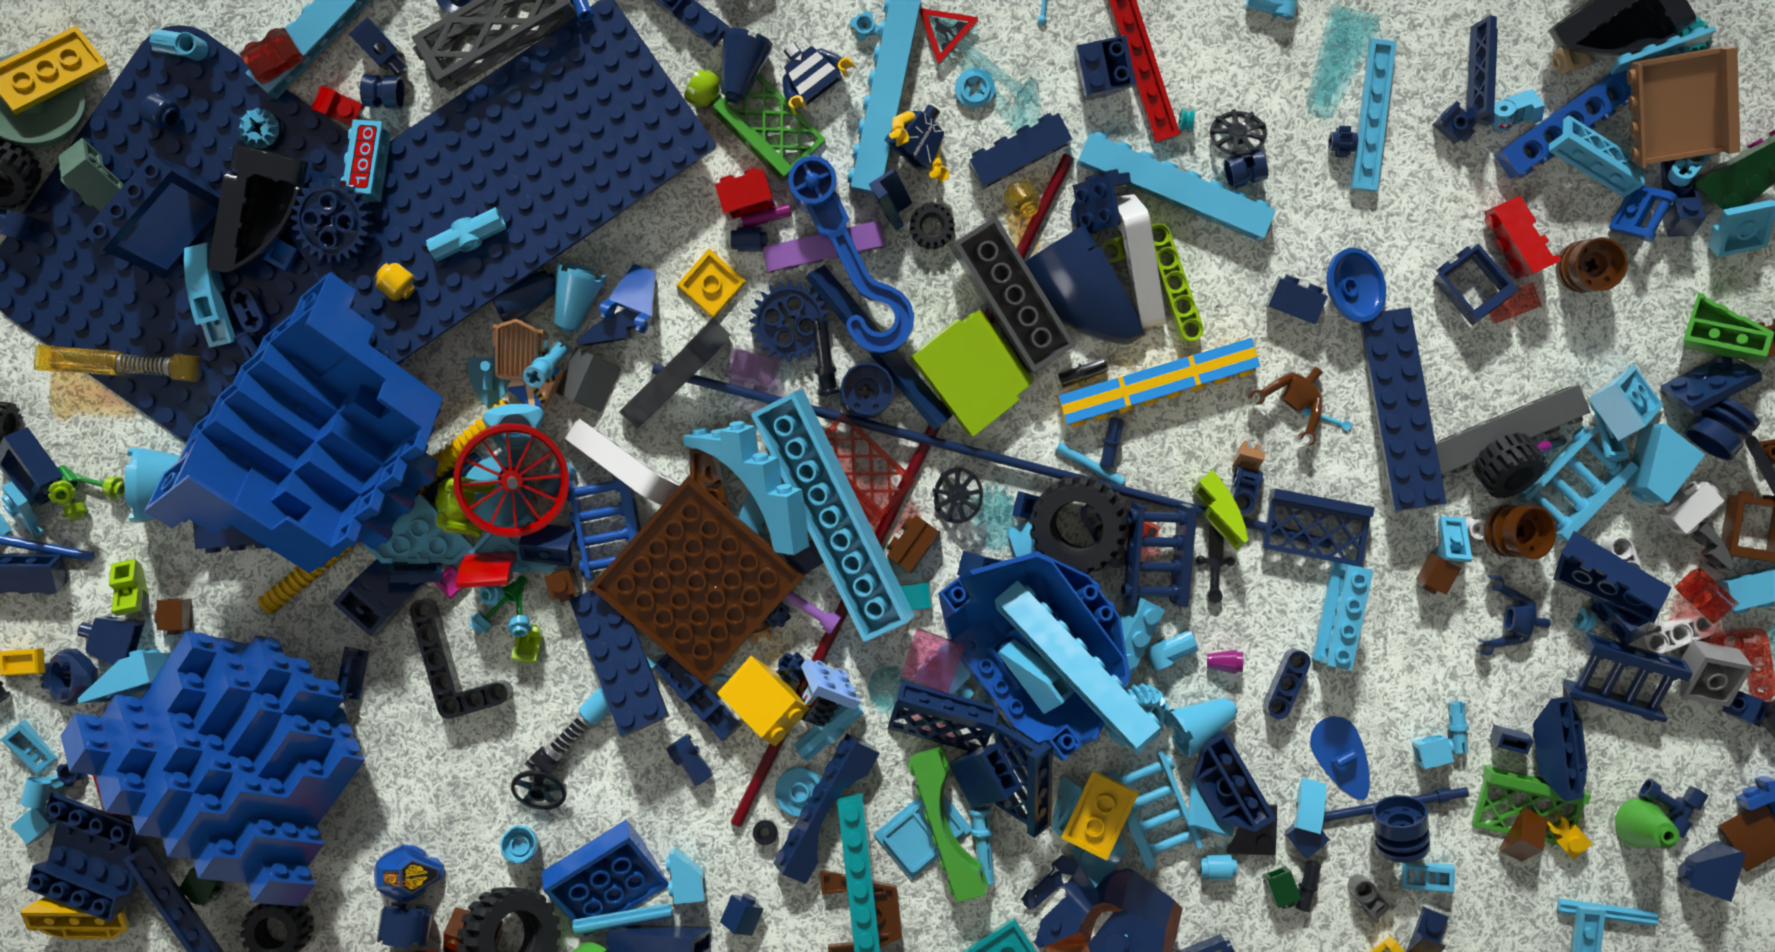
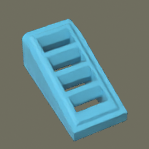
M26 719L0 739L36 775L57 759L56 755ZM21 732L24 736L17 740L15 736ZM29 740L31 744L24 749L22 744ZM37 747L39 750L30 756L28 752ZM44 754L46 758L37 764L34 760Z
M1402 863L1401 888L1454 893V864ZM1410 870H1415L1414 883H1409ZM1420 871H1425V883H1420ZM1430 872H1435V883H1430ZM1441 873H1445V883H1440Z

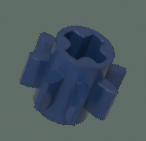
M1339 126V128H1336V132H1330L1328 149L1329 151H1335V157L1347 158L1348 155L1350 156V151H1356L1358 134L1357 132H1351V126Z
M795 652L794 655L786 653L779 659V669L776 673L787 684L791 680L798 683L805 677L801 668L805 661L804 657L798 652Z

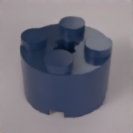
M391 902V906H384L380 913L377 942L383 940V945L393 947H411L413 942H419V947L427 946L433 915L431 906L416 905V908H406L407 903Z

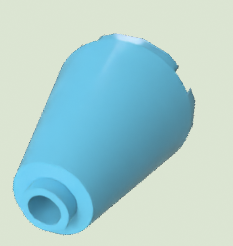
M562 261L557 262L554 324L558 325V330L566 333L579 330L605 283L607 276L604 273H601L600 277L593 274L596 272L593 268L568 262L567 266H562Z
M1225 697L1169 710L1170 715L1166 717L1168 720L1166 727L1172 726L1175 736H1171L1174 744L1183 755L1191 757L1199 752L1205 743L1236 720L1238 710L1235 703Z

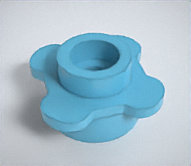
M865 11L863 14L850 20V26L855 29L857 33L856 38L860 41L865 40L870 34H877L879 31V26L874 23L873 14L870 11Z

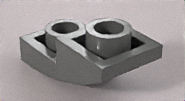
M1700 522V526L1693 532L1692 538L1699 544L1706 546L1700 552L1707 558L1705 562L1715 570H1731L1734 564L1724 542L1706 522Z

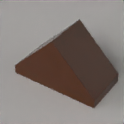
M1523 807L1499 850L1522 862L1544 851L1547 818Z

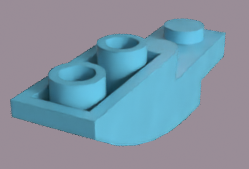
M210 242L184 248V273L188 299L195 324L202 325L210 348L234 342L235 334L221 292L225 291L220 272L208 269L211 245Z

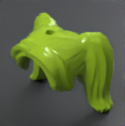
M453 477L442 480L438 484V491L435 497L438 511L436 525L445 532L471 534L475 537H481L482 529L468 520L457 502ZM461 478V482L479 481L470 478ZM496 483L462 486L468 504L472 505L475 503L476 493H488L494 490Z

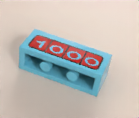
M353 120L352 128L348 132L349 146L348 152L344 156L345 171L341 180L346 181V186L354 185V193H363L360 201L381 203L392 130L382 121Z

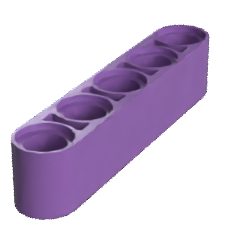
M881 221L847 228L859 254L872 251L871 248L880 247L882 249L887 246ZM819 234L762 248L767 273H775L774 270L782 268L783 271L798 268L800 264L807 263V265L820 263L826 258H831V260L839 258L830 240L821 238Z

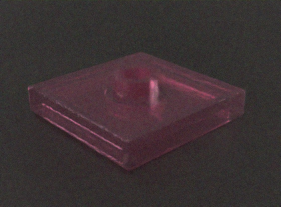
M917 628L900 676L948 693L965 645Z

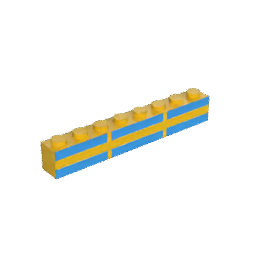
M1251 337L1056 397L1064 424L1071 423L1072 428L1086 424L1085 419L1093 416L1098 421L1111 417L1109 412L1119 409L1121 414L1134 410L1133 404L1143 402V405L1147 406L1157 403V397L1167 395V398L1171 399L1181 396V390L1191 388V391L1194 392L1206 388L1205 383L1213 380L1216 385L1230 381L1229 376L1238 373L1240 378L1254 374L1253 368L1260 367V363Z

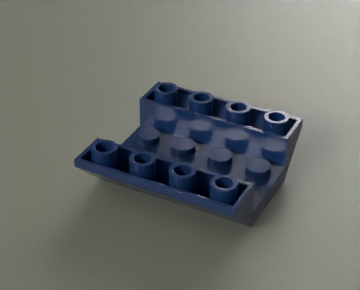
M55 792L50 793L45 818L56 821L57 825L48 861L32 865L27 890L107 922H112L135 894L139 884L123 859L146 845L148 841L145 836L136 835L134 824L131 821L105 813V811Z

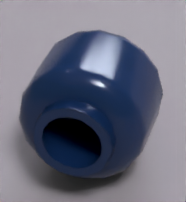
M153 93L148 95L140 106L141 118L159 130H169L180 121L179 105L163 94Z

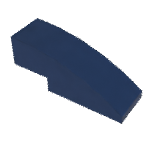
M628 309L616 312L611 320L603 319L587 330L577 340L578 345L583 347L631 339L630 329L637 327L634 324V319L639 314ZM653 314L650 326L654 325Z

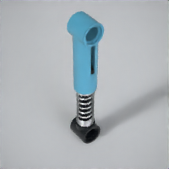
M647 657L650 667L653 669L655 664ZM602 686L579 707V713L576 714L577 718L575 720L571 719L572 723L570 725L567 724V728L565 730L562 729V733L557 734L556 739H552L553 742L547 744L546 747L541 746L525 762V765L531 771L539 768L542 772L550 774L560 764L559 759L565 755V751H569V746H574V741H579V736H583L584 731H588V727L597 726L611 711Z

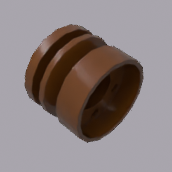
M1599 237L1572 242L1563 248L1559 254L1562 261L1556 263V272L1559 281L1570 291L1579 293L1605 291L1614 288L1622 281L1627 271L1628 261L1626 252L1619 243L1610 238Z
M1500 505L1495 507L1486 518L1484 538L1491 552L1498 556L1540 559L1546 556L1553 548L1557 528L1554 518L1543 507Z

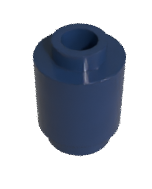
M737 227V230H731L732 250H738V252H763L762 248L768 246V234L763 232L762 227Z

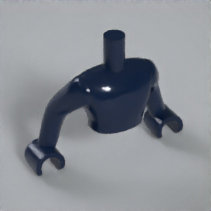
M1488 575L1489 578H1493L1494 584L1491 587L1486 586L1487 589L1499 591L1520 604L1508 606L1504 615L1505 631L1512 632L1514 635L1492 640H1477L1483 643V649L1480 651L1476 650V653L1486 656L1491 655L1494 648L1529 642L1535 627L1547 629L1551 625L1549 619L1537 617V603L1534 600L1505 585L1502 577Z

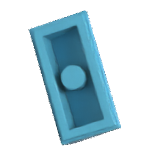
M1595 414L1605 458L1614 462H1620L1628 458L1629 453L1625 438L1618 441L1615 436L1610 435L1605 428V422L1600 414Z

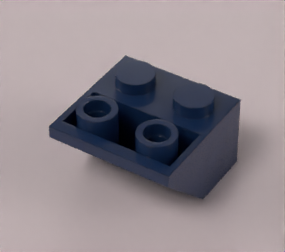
M1126 35L1076 45L1074 57L1083 101L1110 96L1136 86Z

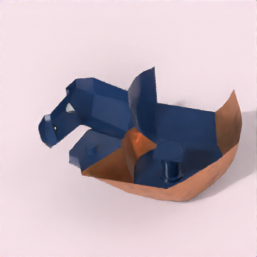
M1063 855L1051 863L1053 867L1051 872L1036 887L1027 889L1021 898L1023 904L1030 910L1041 904L1059 886L1065 887L1067 896L1040 921L1037 937L1033 941L1038 948H1044L1048 952H1171L1182 914V907L1173 898L1132 869L1115 870L1107 874L1098 886L1095 887L1080 864L1075 859ZM1061 874L1071 875L1072 877L1064 884ZM1108 911L1113 912L1091 939L1096 919L1100 914Z

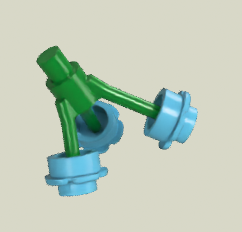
M520 575L516 581H512L505 587H501V585L481 587L480 599L486 605L493 607L486 614L478 611L475 615H471L472 622L470 626L479 634L482 632L488 633L489 628L493 625L489 618L509 600L516 602V616L509 619L507 630L515 637L526 636L528 631L533 628V625L530 624V618L522 615V593L524 586L528 582L527 578Z

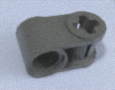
M1357 874L1348 880L1349 892L1376 924L1384 913L1389 909L1393 910L1395 908L1392 902L1364 875ZM1366 884L1365 890L1358 893L1359 886Z

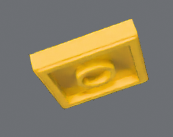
M709 248L676 286L712 318H715L747 281Z

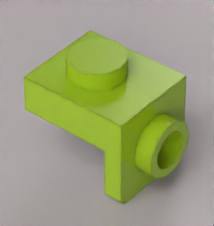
M532 624L533 628L528 631L526 636L515 637L511 655L512 661L538 663L543 634L537 625Z

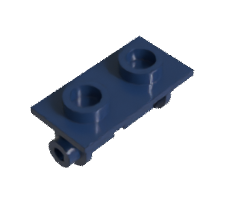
M344 647L337 681L344 700H349V698L360 700L370 651Z

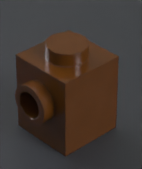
M1430 553L1416 579L1424 583L1422 588L1436 595L1439 591L1447 595L1461 568Z
M574 567L544 576L552 600L559 598L562 603L574 599V593L581 591Z
M192 598L157 600V610L154 613L157 630H167V635L183 634V630L192 628Z

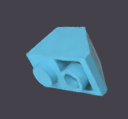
M677 848L672 849L669 856L666 857V870L671 872L672 879L668 883L669 896H673L674 904L704 901L707 896L704 870Z

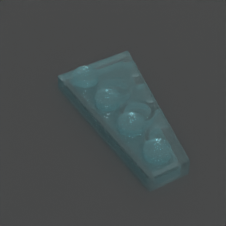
M1336 4L1330 5L1306 100L1307 103L1327 108L1333 106L1380 15Z

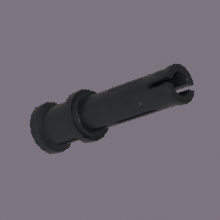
M822 317V320L815 318L811 321L818 364L814 369L815 374L818 375L819 382L817 394L832 395L839 392V387L836 386L835 380L837 367L832 363L828 318Z

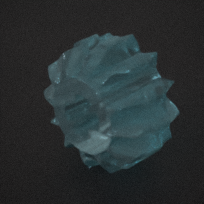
M998 482L994 483L993 491H991L989 483H985L984 487L987 492H983V501L980 508L983 512L978 515V519L982 520L987 514V524L992 523L993 516H995L996 522L1000 524V514L1007 519L1010 517L1004 510L1005 508L1014 509V505L1006 504V501L1012 500L1014 497L1013 495L1003 496L1008 491L1006 486L998 492ZM994 496V499H999L1000 503L996 505V510H992V507L988 509L986 503L990 502L989 497ZM972 497V501L978 502L979 498Z

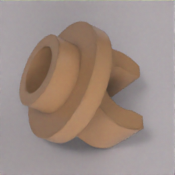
M763 621L751 634L755 644H759L758 636L763 634L767 636L768 641H771V626L767 621Z

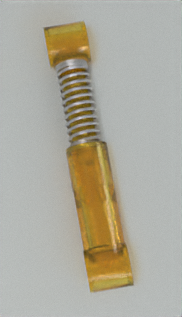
M35 345L33 370L113 376L131 373L171 377V380L198 382L200 357L173 354L169 358H160L159 356L151 357L150 355H125L124 352L115 350Z

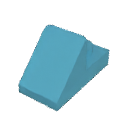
M1440 516L1438 520L1440 544L1435 551V555L1444 560L1471 562L1472 554L1466 518Z

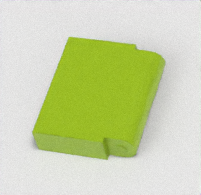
M981 308L969 314L962 321L960 319L954 320L908 356L966 434L972 437L1020 400L1017 395L1034 382V379Z

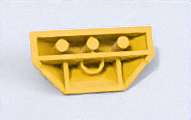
M47 897L28 905L20 912L27 930L34 932L38 930L46 935L61 939H115L123 932L128 931L130 927L124 909L121 910L114 921L107 922Z

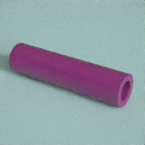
M789 204L741 216L743 227H752L790 217L792 213Z

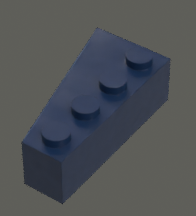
M1573 531L1561 553L1553 577L1554 581L1652 623H1655L1672 588Z

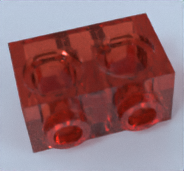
M1700 567L1692 570L1674 586L1712 624L1721 621L1740 604Z

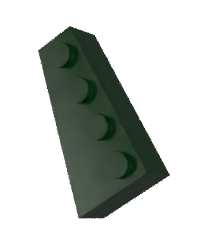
M1775 135L1763 140L1764 142L1752 148L1744 150L1732 159L1714 166L1713 169L1697 175L1693 179L1695 184L1722 210L1750 204L1775 183Z

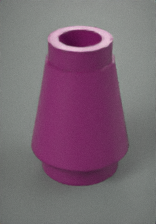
M1237 649L1207 653V668L1232 674L1243 672V652H1237Z

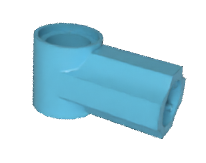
M1247 0L1246 8L1271 13L1274 18L1277 16L1285 17V20L1289 21L1294 19L1298 0Z
M155 29L150 35L149 42L151 43L152 50L155 52L188 57L195 61L204 59L208 54L207 43L188 32L178 33ZM193 43V48L189 51V47Z
M1190 630L1166 640H1157L1158 643L1152 646L1148 644L1145 649L1154 671L1172 665L1175 660L1199 651L1196 640Z
M54 774L44 778L28 777L20 804L29 808H44L46 801L49 800L50 793H63L65 785Z

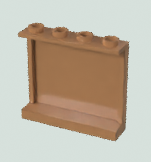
M1723 46L1630 62V70L1627 71L1628 85H1631L1628 107L1632 111L1629 132L1633 137L1634 147H1631L1630 156L1635 165L1646 168L1647 164L1720 152L1728 154L1740 152L1737 47Z

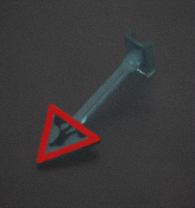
M924 8L920 9V14L937 63L941 64L955 48H959L1009 90V93L1014 97L1016 112L1024 118L1027 114L1025 104H1028L1031 100H1034L1036 103L1040 100L1038 82L1031 76L1024 84L1020 81H1015L964 39L978 23V17Z

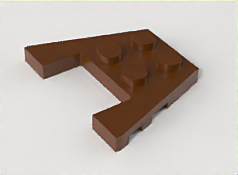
M820 870L822 895L848 892L846 874ZM874 881L881 947L902 938L897 885ZM854 943L828 944V952H855Z

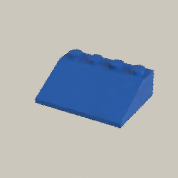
M627 819L542 871L543 891L572 923L575 919L630 910L668 887L669 883L644 841ZM593 932L583 933V935L587 937Z

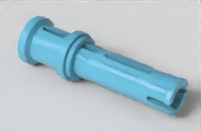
M559 341L543 357L536 358L531 366H528L523 371L524 382L532 388L541 387L545 380L554 373V367L569 354L568 344L565 343L563 347H560L563 341Z
M989 806L974 807L969 809V813L973 818L971 834L976 841L977 860L982 863L988 884L991 885L995 883L991 837L994 832L990 826L989 815L992 810Z

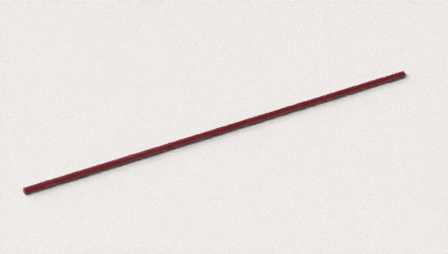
M1068 154L1062 155L1037 206L1038 208H1036L1016 248L1023 260H1025L1074 161V158ZM986 308L984 313L993 324L994 318L988 308ZM928 424L924 434L936 437L941 426L934 430ZM918 444L874 532L880 546H882L931 448L929 445ZM842 598L835 611V614L841 618L830 634L825 631L811 659L814 662L816 660L824 662L848 614ZM806 677L800 681L795 691L800 698L803 696L801 694L802 691L806 690L805 685L808 683ZM788 733L776 746L769 743L730 821L732 824L742 827Z

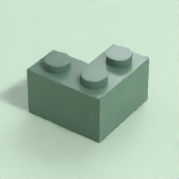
M83 138L58 156L61 181L68 189H75L81 194L82 200L91 208L94 206L101 212L123 187V183L104 167L102 155Z

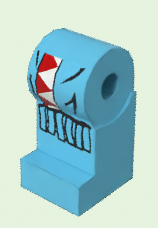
M1533 89L1507 97L1495 103L1494 123L1491 126L1496 130L1505 131L1513 125L1530 120L1532 124L1541 122L1545 104Z

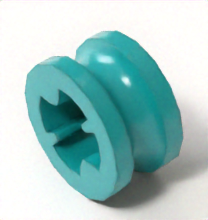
M1181 108L1178 122L1179 131L1187 129V132H1192L1195 119L1194 109L1187 112L1185 108Z

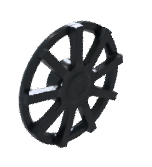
M1232 109L1231 112L1215 117L1210 127V138L1213 144L1224 153L1237 156L1248 155L1264 145L1267 138L1266 123L1255 116L1254 112L1248 113ZM1237 116L1245 117V120L1239 123ZM1228 117H1232L1234 124H1231L1225 119ZM1250 120H1253L1257 123L1255 125L1246 126ZM1218 123H1221L1227 128H1216ZM1261 129L1262 135L1250 131ZM1215 134H1228L1219 141H1216L1214 136ZM1248 137L1257 139L1260 143L1254 147L1248 140ZM1230 141L1233 143L1232 151L1225 149L1222 145ZM1243 143L1248 148V151H1237L1238 145Z
M955 467L941 473L935 488L932 490V492H935L934 509L947 522L955 524L968 522L981 508L983 501L981 482L972 471L966 468ZM961 472H964L969 474V476L965 480V482L962 485H960V475ZM953 473H955V485L948 478ZM974 479L979 489L968 491L966 487ZM943 481L949 487V491L939 489ZM938 493L947 495L948 498L939 503ZM979 494L977 506L969 501L970 495ZM951 503L948 514L946 515L942 510V507ZM965 504L974 510L968 517L965 516L963 505ZM956 506L958 507L961 519L952 518Z

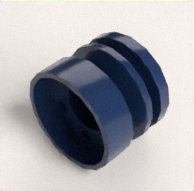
M871 362L858 363L850 368L842 379L839 391L840 401L846 412L850 415L872 419L882 414L891 402L894 385L888 371L879 364ZM865 386L868 387V391L872 392L867 399L864 398L863 394L859 393Z
M1726 398L1700 411L1702 416H1695L1684 430V433L1689 440L1708 454L1719 459L1732 461L1744 445L1742 440H1748L1752 432L1760 425V422L1746 407L1732 399Z
M1394 795L1385 797L1374 805L1372 814L1375 828V846L1379 855L1393 862L1410 863L1424 858L1429 853L1428 808L1422 801L1407 795Z

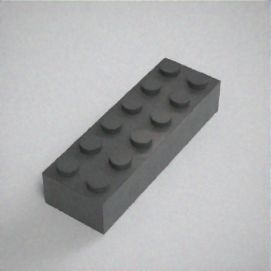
M997 216L986 220L948 245L1028 373H1035L1076 346Z

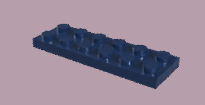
M593 590L569 600L620 736L624 738L670 717L634 624Z

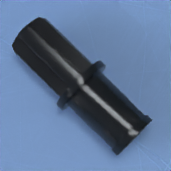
M1104 358L1084 365L1079 363L1076 368L1058 373V378L1064 389L1081 381L1086 383L1087 379L1107 372L1108 365Z
M1308 860L1306 862L1302 882L1298 883L1302 900L1297 901L1295 908L1304 912H1311L1315 891L1319 889L1317 882L1321 864L1316 861Z

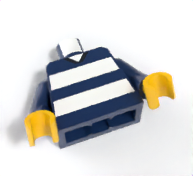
M795 42L786 47L784 53L791 62L784 67L785 74L782 78L783 94L789 103L792 113L796 115L795 109L799 106L804 107V110H806L807 105L842 79L841 72L845 77H849L846 70L850 67L856 69L852 60L848 57L843 58L823 48L816 50L813 46L802 52Z

